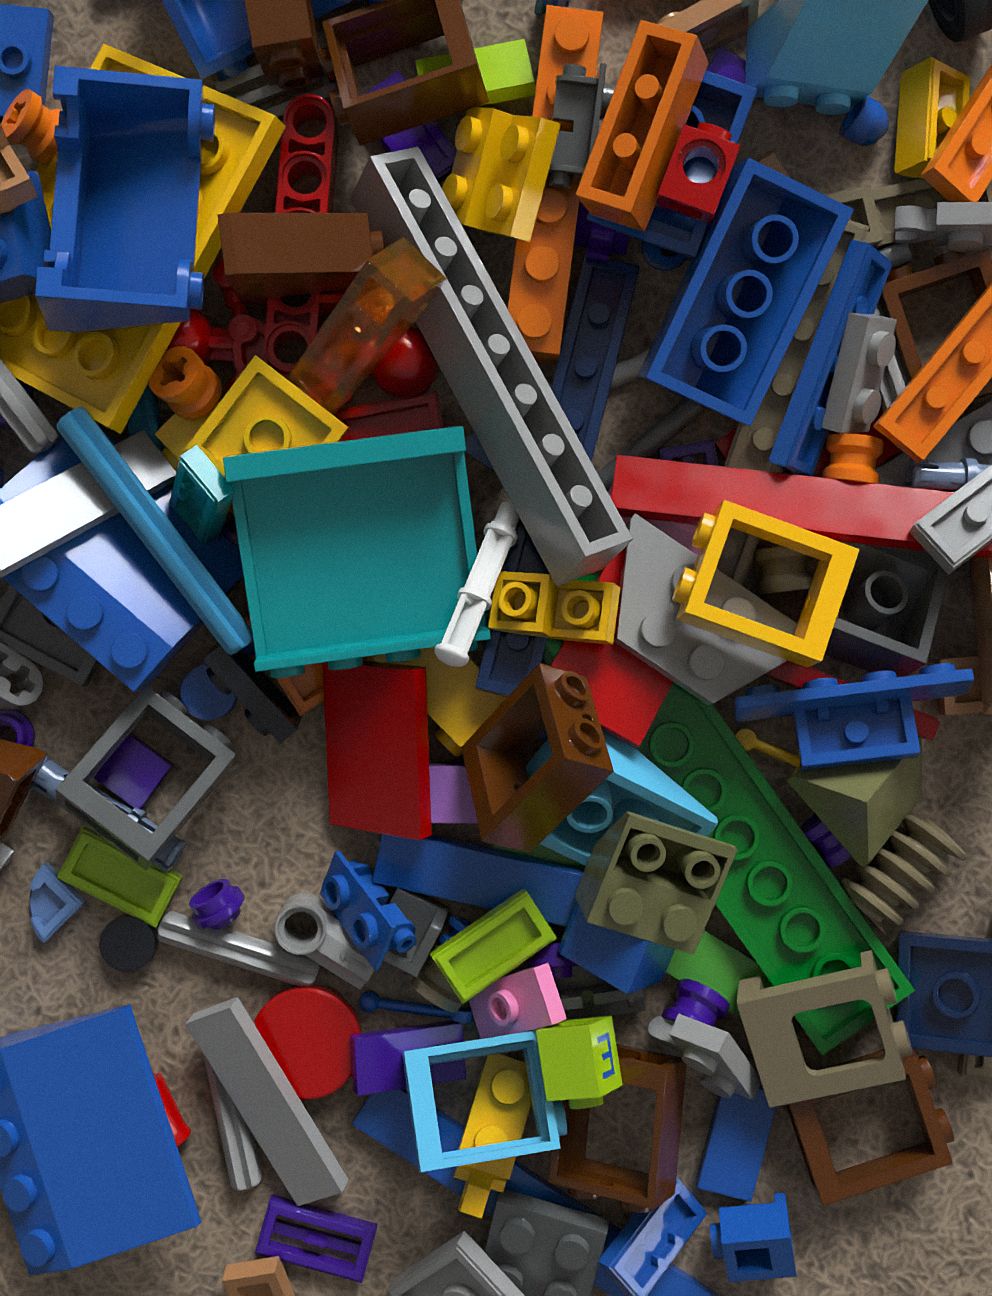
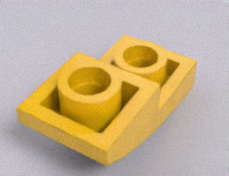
M500 571L493 589L488 628L528 636L613 645L621 587L611 582L573 580L556 586L550 574Z

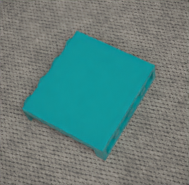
M462 426L239 454L223 458L226 482H229L235 489L232 503L256 654L254 662L255 672L269 670L271 678H286L305 673L304 665L328 662L329 670L350 669L363 665L362 657L385 654L386 661L388 662L407 661L421 657L420 649L436 647L437 644L442 642L459 601L457 598L458 591L465 586L477 557L464 455L466 444ZM485 611L468 652L478 649L477 641L491 639L490 630L486 625Z

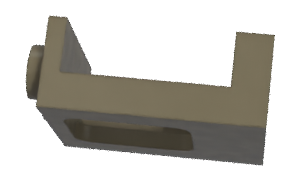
M872 950L860 953L861 967L764 988L761 975L739 980L737 1007L769 1108L906 1080L903 1057L913 1055L904 1021L893 1022L888 1005L897 1003L893 982L888 968L877 970ZM854 1000L869 1002L872 1006L884 1045V1053L878 1058L822 1070L808 1068L804 1062L792 1023L793 1016L800 1012Z

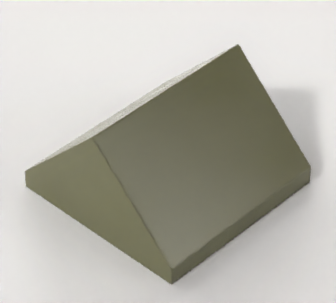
M918 735L921 753L918 758L801 771L799 765L787 779V782L861 867L870 863L904 820L905 816L922 797V736Z

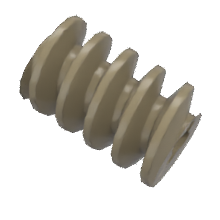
M907 814L902 822L909 836L894 831L888 839L893 852L891 853L881 848L873 858L877 865L876 869L869 865L861 867L857 864L855 866V870L862 882L860 885L845 878L839 882L856 908L885 936L887 934L881 924L883 919L897 925H901L904 922L897 908L899 903L914 909L920 906L912 890L915 886L930 893L936 890L928 875L931 870L946 877L952 874L944 859L947 854L962 861L968 858L965 852L941 828L926 817H924L925 820H922L913 815Z

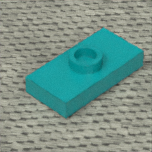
M196 445L180 456L169 504L201 543L204 542L206 544L221 534L235 489L229 482H226L225 477Z

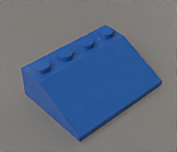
M103 431V433L106 435V437L109 439L113 446L117 444L110 436H108ZM62 435L50 449L40 453L0 488V505L82 462ZM165 487L152 494V498L228 597L244 578L240 550L222 534H219L206 544L204 542L201 543L170 506L169 501L172 490ZM121 513L112 516L2 577L134 692L142 691L146 685L149 686L204 624Z
M130 1004L0 1037V1189L29 1276L73 1269L195 1228L202 1223Z

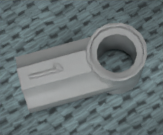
M298 893L291 896L283 904L275 924V936L279 945L287 952L307 956L356 988L361 989L375 970L360 949L354 945L351 937L334 913L327 909L325 903L313 894ZM296 912H306L315 918L317 929L309 934L296 933L290 928L288 917Z

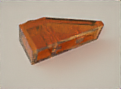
M404 237L367 259L287 380L334 415L418 319L447 278Z

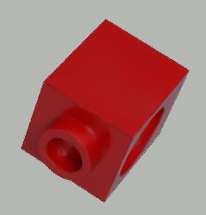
M700 122L697 129L684 124L660 186L657 205L711 225L741 146L730 141L732 134L710 123ZM694 157H705L714 164L717 174L708 182L696 183L685 175L683 166Z

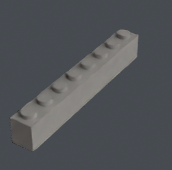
M419 147L370 156L350 200L357 213H367L370 232L382 230L386 267L556 586L602 570L633 538Z

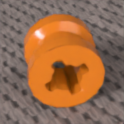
M30 89L23 90L10 104L1 122L9 144L23 145L27 148L29 156L41 164L47 163L58 152L54 131L55 125L59 126V112L61 110L58 108L48 109L42 104L41 96Z
M185 346L166 350L155 372L148 381L152 392L159 399L167 402L172 411L184 419H197L205 416L215 407L222 392L221 379L210 367L204 365V362L192 349Z
M840 433L828 435L825 448L830 453L829 466L822 470V478L879 484L880 475L875 470L876 460L883 454L885 442L876 437L860 434Z

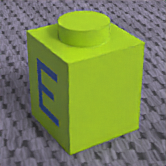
M612 1015L563 1020L536 1030L546 1101L568 1100L570 1109L591 1108L604 1104V1095L623 1086Z

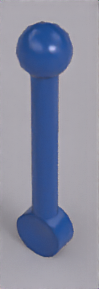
M366 991L359 997V1006L367 1013H372L377 1009L449 1018L460 1023L473 1022L471 1008L460 1007L457 1013H451L436 1005L379 998L378 994L373 991Z

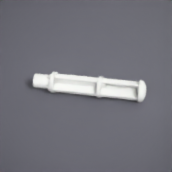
M502 502L494 521L486 524L483 530L484 540L465 586L458 591L457 598L459 601L443 640L435 647L436 657L449 666L462 667L468 663L469 656L467 653L484 611L489 610L492 600L490 596L510 547L514 546L517 542L518 536L515 529L520 517L510 502Z

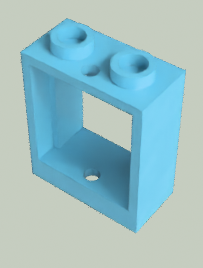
M536 1030L403 1052L402 1059L418 1172L561 1149L559 1136L567 1135L565 1110L562 1100L546 1101ZM523 1050L537 1136L442 1152L430 1065Z

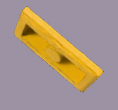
M929 57L905 70L901 75L894 171L905 177L923 178L920 175L969 100L970 77L933 57Z

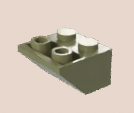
M627 811L594 844L575 892V898L588 923L694 955L738 849L735 845Z

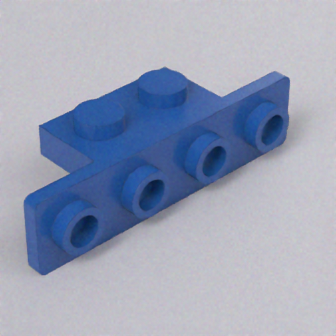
M942 663L920 669V675L897 677L894 671H877L863 675L861 682L838 685V681L835 678H819L805 682L802 685L803 689L780 692L779 687L776 685L756 686L745 690V696L735 698L736 722L793 716L801 771L918 758L921 751L912 701L965 695L974 683V675L972 669L956 670L954 664Z

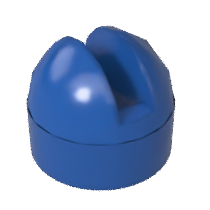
M868 96L850 108L841 124L839 134L852 143L861 146L875 144L888 131V113L878 101Z

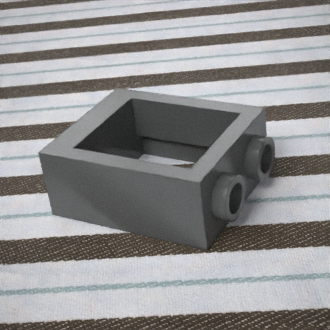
M147 685L55 789L56 802L145 871L150 868L229 772L236 757V754L230 750L232 743L222 732L210 725H205L204 728L200 727L186 716L188 713L187 708L175 696L167 691H161L160 694H157ZM147 714L210 762L209 766L153 833H150L87 784Z

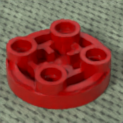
M319 985L311 987L292 986L278 992L266 1002L256 1016L254 1024L299 1099L313 1100L322 1098L341 1088L352 1076L350 1035L362 1033L361 1024L356 1012L347 1000L343 998L342 994L334 988Z

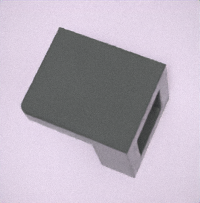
M397 888L389 904L395 903L405 917L414 924L416 928L414 935L417 941L407 952L399 953L396 949L387 951L383 960L417 977L441 932L450 907L422 893Z

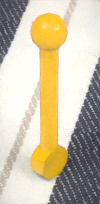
M740 729L735 734V737L745 751L754 749L792 766L798 767L800 765L799 756L757 739L755 733L750 729Z

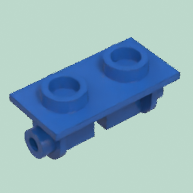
M335 851L319 894L372 968L379 970L387 951L396 949L399 953H404L415 945L417 941L414 935L416 928L395 903L383 905L387 903L389 894L381 884L373 882L374 875L369 865L365 863L360 864L356 860L348 862L340 851Z

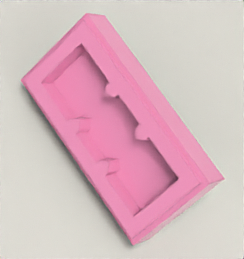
M549 963L505 975L468 1000L481 1039L526 1032L550 1026L567 1019Z

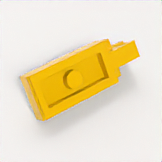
M501 1054L487 1055L485 1057L458 1150L522 1138L532 1104L525 1062ZM516 1156L456 1166L453 1177L466 1181L458 1206L459 1212L482 1218L490 1189L503 1193L507 1179L510 1180Z

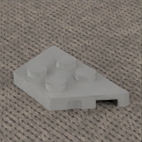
M636 513L630 518L626 527L633 540L626 546L624 567L621 569L620 604L616 618L615 643L707 705L719 701L787 661L675 620L681 605L672 601L676 584L684 567L693 570L697 555ZM718 569L715 570L704 603L794 635L797 627L796 622Z

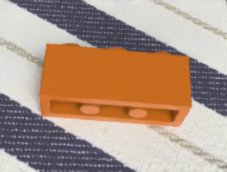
M640 20L575 194L591 215L645 232L683 125H686L709 64L697 35Z

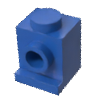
M775 1193L774 1203L744 1204L741 1206L719 1208L720 1223L710 1224L711 1245L714 1259L724 1258L729 1282L797 1277L785 1193Z

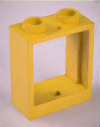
M726 500L721 502L712 515L704 512L699 520L691 546L700 549L694 568L691 570L684 567L673 593L672 601L681 604L675 620L807 668L822 662L860 549ZM730 527L819 560L794 635L704 603Z

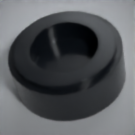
M129 914L118 916L101 933L99 947L103 959L110 967L121 972H133L141 969L153 959L158 950L157 929Z

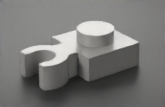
M937 202V209H926L911 205L898 206L895 212V242L910 244L925 240H936V246H947L949 250L961 253L975 252L982 249L983 246H992V202Z

